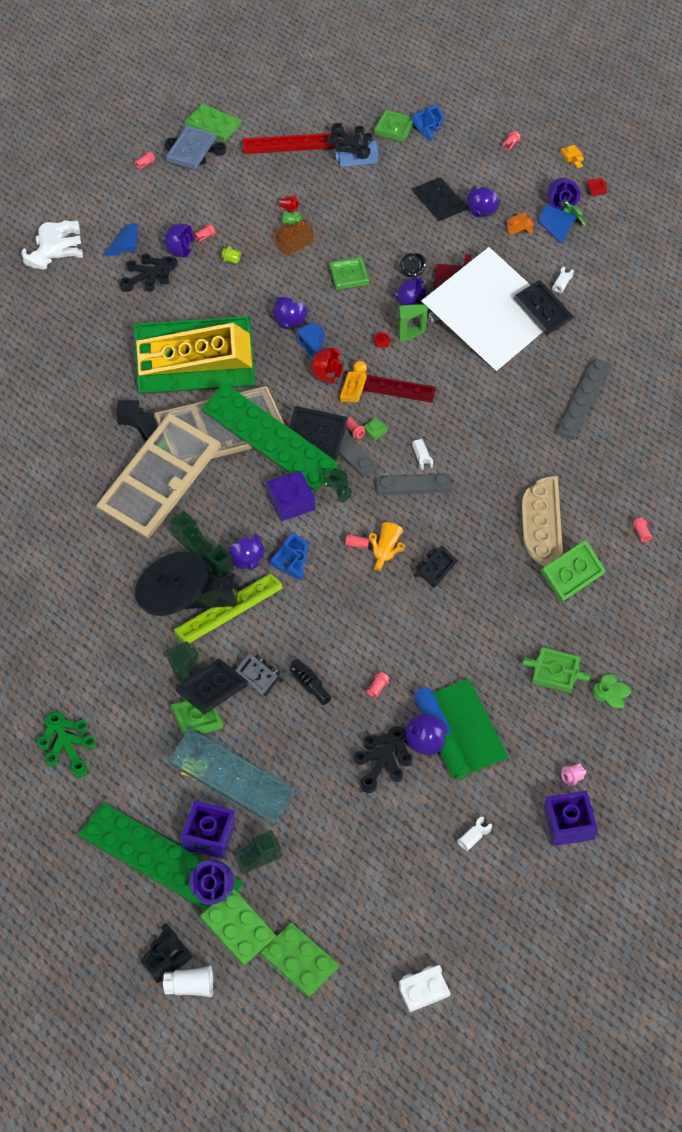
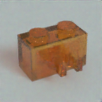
M304 220L293 226L286 223L285 230L279 227L278 234H276L277 248L286 257L314 243L313 228Z

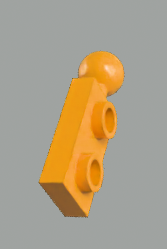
M356 361L353 365L354 372H348L340 395L341 402H359L367 378L365 373L367 365L365 362Z

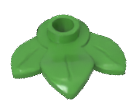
M563 200L565 204L563 211L576 215V219L585 226L586 223L581 218L583 213L577 207Z
M613 674L603 676L601 681L593 688V695L598 701H606L611 707L618 709L624 708L622 699L631 694V689L626 684L618 682L617 676Z

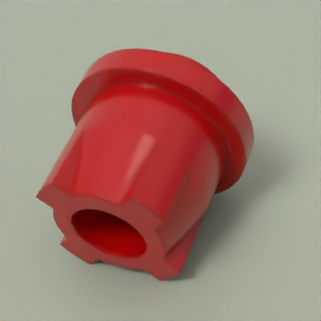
M282 196L279 201L280 209L294 212L299 207V201L296 196Z

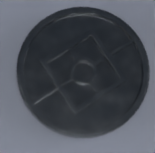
M176 552L168 554L156 560L142 573L135 588L136 601L146 613L151 615L165 616L177 613L190 606L202 594L208 582V568L203 559L195 553Z

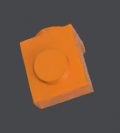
M523 212L507 219L509 234H515L526 229L529 234H533L532 227H534L532 218H528L526 213Z

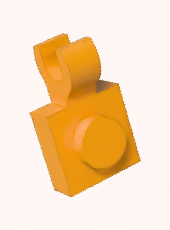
M575 144L561 148L560 153L567 162L572 161L577 168L583 167L581 161L584 158Z

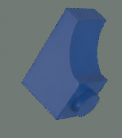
M315 322L297 330V342L313 358L322 349L321 344L324 343L325 336L322 327H319Z

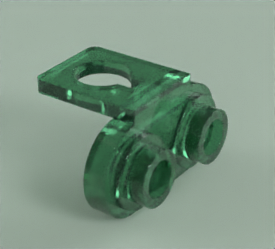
M341 468L324 470L325 484L327 487L335 488L339 502H346L348 498H351L352 490L348 487L347 473Z

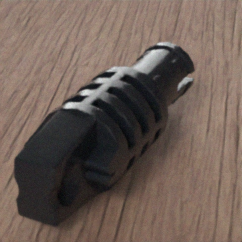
M299 659L293 660L290 669L296 680L308 693L313 694L321 705L329 703L332 696L322 687V681Z

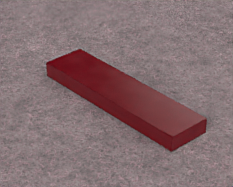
M367 375L363 391L433 403L436 387Z

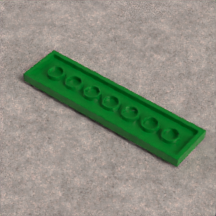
M225 382L201 408L202 412L287 473L291 474L301 470L310 489L314 492L320 489L339 466L338 462Z
M104 802L79 832V838L205 911L212 906L198 901L199 898H197L196 894L192 893L189 882L193 869H196L199 863L206 860ZM234 877V889L238 893L244 883Z

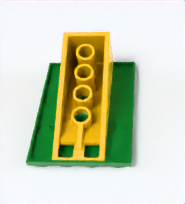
M250 317L134 324L138 393L151 394L219 389L224 382L232 388L256 386Z

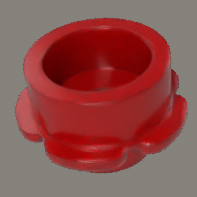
M385 332L376 334L374 338L375 346L379 348L388 347L389 343H391L389 335Z

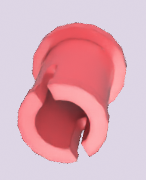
M516 131L510 132L502 147L510 151L515 143L520 141V134Z
M146 152L143 157L134 161L135 167L142 170V168L150 163L153 164L155 156L151 152Z
M211 224L205 225V228L193 233L194 239L200 243L209 236L213 237L215 229Z
M349 417L346 428L352 433L354 438L361 439L365 435V428L359 426L353 418Z
M643 518L635 519L633 521V528L636 529L640 541H650L652 535L647 528V521Z
M353 533L351 535L347 534L346 546H349V548L368 549L369 538L354 536Z
M379 672V674L374 676L375 680L366 691L368 695L378 698L384 686L389 684V677L383 672Z

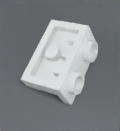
M440 965L435 967L428 966L422 972L415 975L408 974L399 981V991L409 1013L450 996L451 993L442 977Z

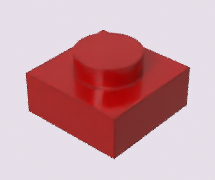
M603 178L587 180L586 186L591 196L607 194V187Z

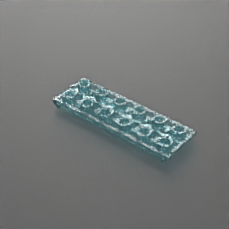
M191 728L188 729L168 759V762L173 767L273 825L277 824L296 793V790Z

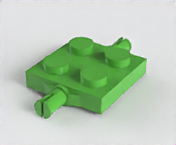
M542 647L541 653L536 660L525 657L523 661V666L534 668L535 674L532 684L567 693H572L573 685L577 679L589 682L591 674L579 671L581 657Z

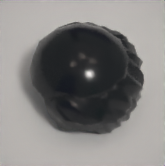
M419 253L406 254L399 264L400 272L409 278H417L426 268V260Z

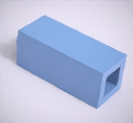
M376 141L370 142L368 147L371 149V153L367 159H359L355 153L335 152L336 161H339L340 167L378 163Z

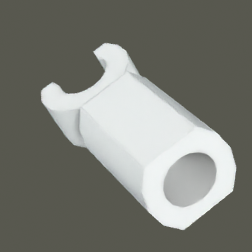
M562 267L552 290L562 293L569 280L573 277L574 270L566 273L565 267Z
M422 439L413 441L412 447L419 461V468L424 470V463L429 464L430 468H433V459L429 457L424 441Z
M480 817L476 822V826H472L458 839V844L464 850L468 851L482 838V835L491 832V823L487 827L481 826L484 822V817Z

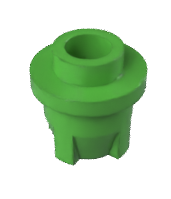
M284 212L282 220L284 225L292 226L293 228L301 225L302 216L299 212Z

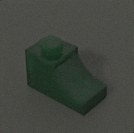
M186 641L166 650L167 660L180 683L190 678V672L193 667L197 666V658L199 657L196 648L191 647L189 642Z
M270 830L252 838V842L247 847L234 854V859L243 875L280 859L281 847L273 831Z

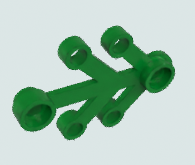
M58 711L49 713L45 718L47 729L43 737L37 740L38 748L42 751L48 750L50 748V740L55 731L58 738L52 751L45 756L46 764L50 767L56 766L59 754L64 747L72 763V775L76 778L84 777L88 772L87 764L79 760L72 744L92 750L96 747V740L93 736L83 738L66 733L64 728L76 730L78 734H85L88 731L87 722L84 720L77 722L66 720L64 715ZM89 741H92V742H93V743L90 744V745L86 744V743L89 742ZM42 742H47L46 745H40ZM50 758H55L54 761H48ZM76 766H82L80 769H76Z

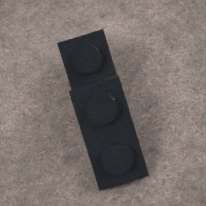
M118 400L116 412L118 425H129L136 428L146 442L158 427L154 414H144V409L140 408L139 400ZM160 435L154 442V445L158 446L163 440V436Z

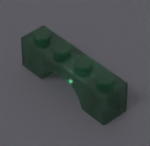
M185 511L169 520L171 535L189 552L200 556L208 570L215 577H224L234 570L233 556L221 545L215 547L210 544L200 532L196 521Z

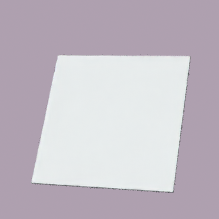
M490 247L421 301L496 371L543 332L514 300L515 295L529 287L530 284Z

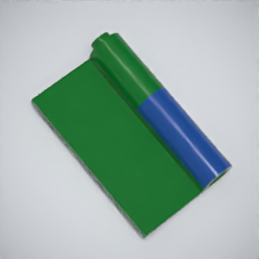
M469 678L436 692H432L431 688H423L414 694L413 698L421 714L426 713L440 717L446 725L447 734L445 733L444 737L446 741L439 753L452 779L462 780L468 774L509 758Z

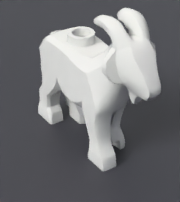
M78 221L45 222L39 227V235L36 236L39 248L31 254H27L24 248L21 253L23 263L32 268L46 269L47 265L52 262L51 258L68 256L83 258L82 249L78 250V248L69 247L81 244L80 236L64 238L70 233L80 234Z

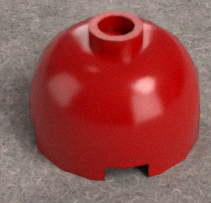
M324 348L314 355L310 367L314 376L319 381L334 384L335 378H340L343 364H340L339 356L342 355L338 349ZM327 373H334L335 376L331 378L327 376Z

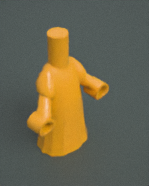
M383 522L378 544L376 542L377 535L374 533L369 535V541L373 545V554L377 558L374 570L381 571L384 561H389L396 553L404 551L405 544L399 542L394 549L403 532L400 526L394 523Z

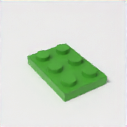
M201 104L185 120L186 126L216 133V139L223 142L242 124L240 119L205 104Z
M587 540L582 541L540 569L560 602L565 601L606 573Z
M234 888L227 899L221 903L213 904L200 916L204 924L243 967L277 937Z
M292 923L261 951V956L308 998L339 968V964Z

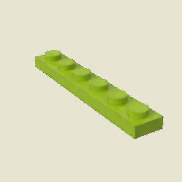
M270 573L239 591L236 607L210 608L174 629L175 635L186 646L283 589L282 583Z

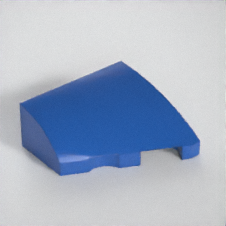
M438 104L410 117L419 132L430 141L435 138L432 134L434 131L437 132L439 130L440 124L444 120Z
M546 205L538 223L543 228H546L550 235L553 234L558 239L557 241L562 244L568 235L569 229L576 221V215Z
M137 223L127 225L120 231L105 251V256H119L121 252L137 251Z
M293 532L270 560L269 564L301 581L304 576L303 570L309 543Z

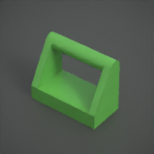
M427 305L399 306L398 330L400 341H408L426 332ZM420 315L419 327H407L408 320Z

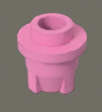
M580 763L565 766L562 768L561 778L564 783L574 786L578 781L584 779L586 770H584Z

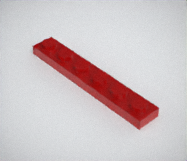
M331 133L242 138L244 154L336 148V144L330 145L327 143V136L331 135Z

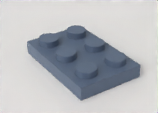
M186 126L167 154L166 161L196 170L216 140V133Z

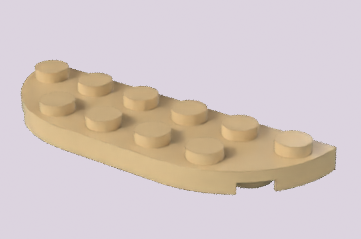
M558 476L546 477L536 481L535 485L526 490L522 500L524 546L531 558L544 567L563 555Z

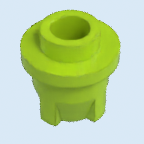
M228 246L227 249L224 248L221 257L224 258L223 262L225 263L228 261L237 264L240 260L241 252Z

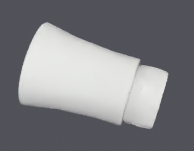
M212 966L165 972L163 979L165 994L212 997Z

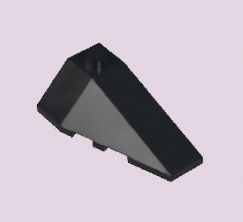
M227 576L208 579L202 594L185 609L236 607L240 577Z

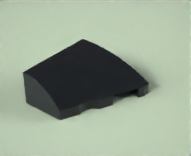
M167 923L161 927L163 932L158 940H153L150 950L141 959L142 965L156 984L164 979L165 972H174L193 958L190 951L182 944L176 933ZM175 950H178V951L171 957L172 952L175 951Z

